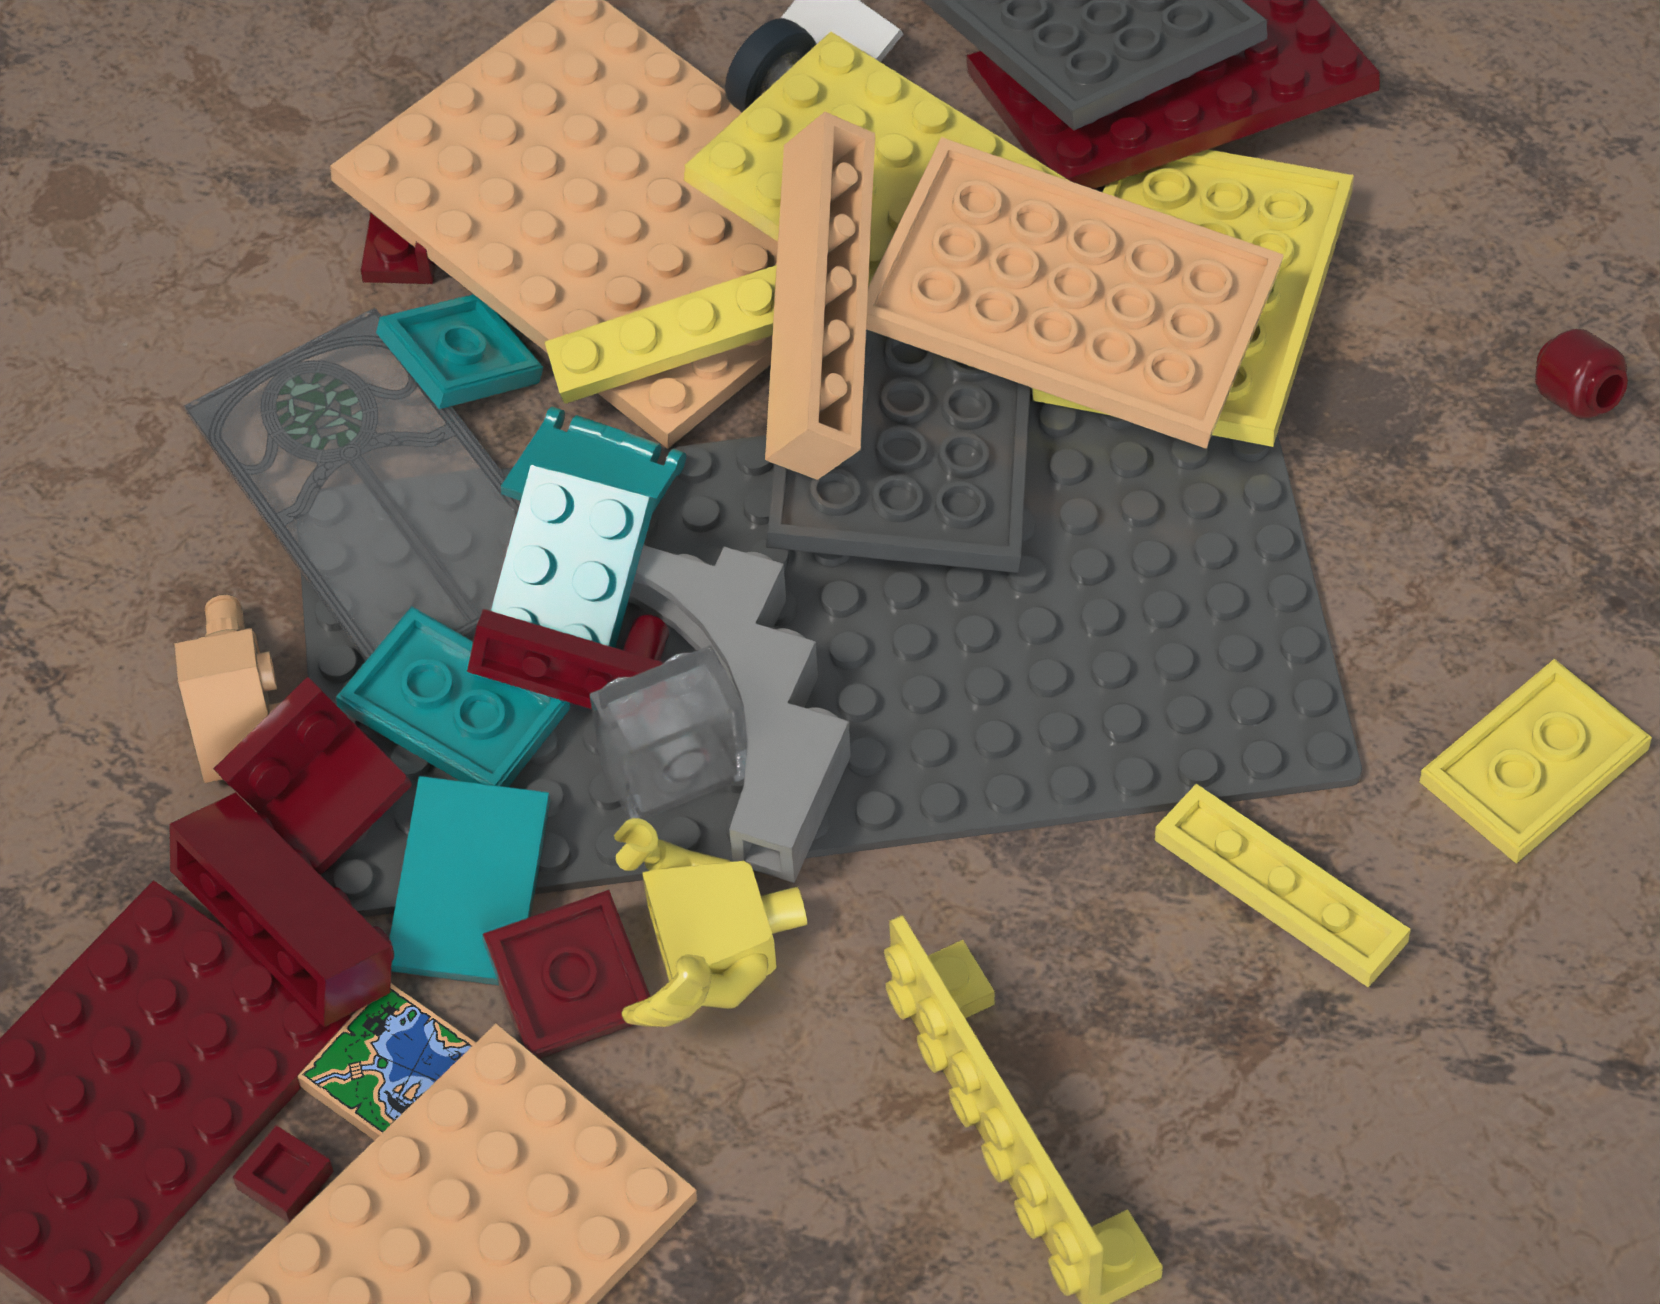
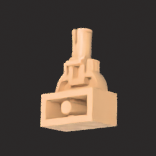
M219 595L206 603L207 633L205 637L174 643L178 684L204 783L223 780L213 768L281 703L270 704L267 691L277 690L270 651L260 653L256 634L252 631V628L245 629L243 611L239 600L230 595Z

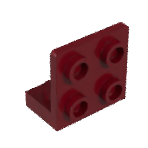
M309 677L304 679L213 768L250 806L268 817L275 831L293 849L303 851L319 874L324 873L412 786V781Z

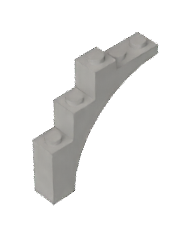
M644 544L628 602L639 606L674 628L708 661L730 694L746 735L747 757L744 786L729 828L733 862H748L755 871L795 883L848 764L851 753L849 721L838 718L826 709L817 707L804 708L818 678L816 641L806 639L798 632L790 629H773L786 602L784 564L773 561L768 556L758 552L745 553L724 547L715 566L689 554L675 555Z

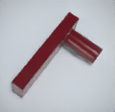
M483 609L477 623L467 672L653 727L671 665L660 661L669 637V629L666 623L658 617L652 615L640 616L634 620L624 649L620 650Z

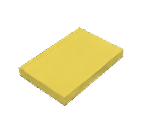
M1553 659L1421 770L1419 782L1517 864L1649 750L1652 737L1557 660Z

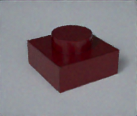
M276 1125L233 1175V1180L239 1191L290 1223L303 1210L334 1171L329 1158Z

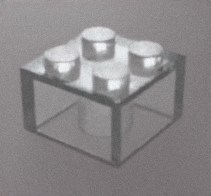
M711 645L693 653L677 654L669 658L663 665L633 677L617 678L605 685L603 689L589 694L600 765L628 820L631 818L645 820L744 779L748 746L744 704Z

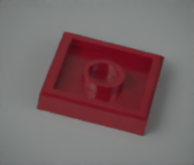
M610 890L483 933V943L521 1044L538 1059L633 1026L624 1021L621 1014L623 1009L651 997Z

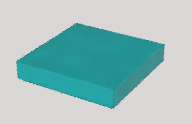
M474 294L379 318L376 334L438 409L527 387L540 382L544 367L499 314Z

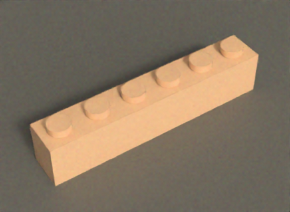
M823 112L784 145L765 452L766 461L816 480L823 477L861 449L875 133L827 112Z

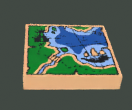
M391 983L390 993L357 1010L297 1077L302 1089L370 1138L376 1140L476 1042Z

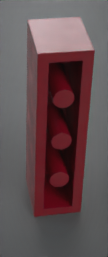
M235 792L170 823V871L323 1027L390 993L394 949L387 934L380 927L372 926L352 907L347 895L340 888L332 887L313 868L309 858L303 851L293 849L275 831L271 821L264 813L260 811L255 812Z

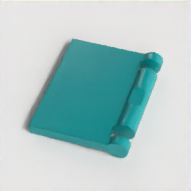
M552 406L548 409L538 431L502 483L501 494L521 501L530 466L534 465L650 496L656 499L654 512L675 477L682 472L686 462V453L673 448L669 452L664 466L657 464L661 454V444L579 415L574 416L567 432L563 431L561 428L565 420V411Z

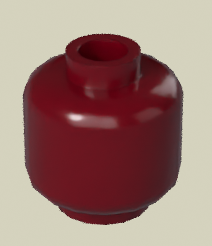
M1570 329L1549 340L1541 348L1537 356L1535 383L1538 392L1553 404L1576 418L1590 419L1611 411L1624 397L1628 385L1627 365L1624 355L1614 346L1585 329Z

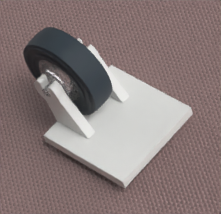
M795 0L781 18L773 19L760 26L739 48L727 72L725 81L726 97L736 109L743 112L831 31L879 62L889 53L903 33L899 28L859 0Z

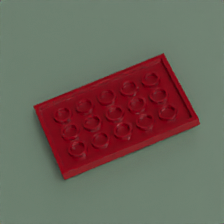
M1242 0L1267 20L1266 40L1076 130H1073L982 51L966 55L969 76L1026 153L1067 180L1091 189L1380 90V71L1317 0Z
M153 880L0 1037V1272L43 1304H104L301 1089L297 1076L352 1016L347 1015L323 1027L233 934Z

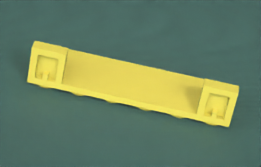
M903 915L890 920V947L884 949V955L892 973V980L886 982V990L891 1004L902 1020L908 1017L912 1018L920 1032V1035L917 1036V1042L925 1062L934 1073L942 1070L953 1087L949 1090V1096L958 1118L965 1127L975 1124L985 1141L981 1148L990 1172L999 1183L1008 1180L1018 1197L1015 1200L1018 1217L1027 1234L1032 1239L1041 1236L1052 1256L1048 1258L1049 1266L1057 1285L1064 1295L1070 1296L1075 1293L1081 1304H1110L1161 1279L1163 1266L1128 1209L1101 1223L1090 1226L965 1018L995 1005V991L965 942L961 940L927 956Z

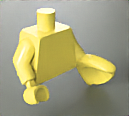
M640 818L627 820L614 834L616 841L626 843L616 854L618 866L625 871H633L645 862V866L648 871L642 872L647 908L669 980L652 997L623 1009L622 1017L624 1021L631 1025L668 1027L690 1018L701 1006L725 1009L737 1007L766 979L767 975L777 968L773 934L807 925L806 912L799 888L793 887L761 896L752 866L748 862H732L727 859L690 851L660 840L653 826Z

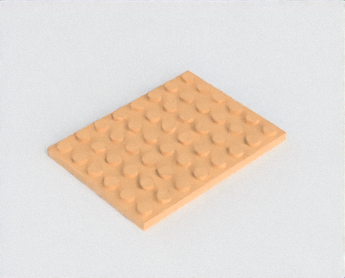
M555 0L330 165L331 179L336 185L415 247L416 241L427 250L428 258L545 352H547L545 341L777 265L778 242L684 181L685 164L742 112L728 101L725 90L605 0ZM772 336L598 394L668 449L771 365Z

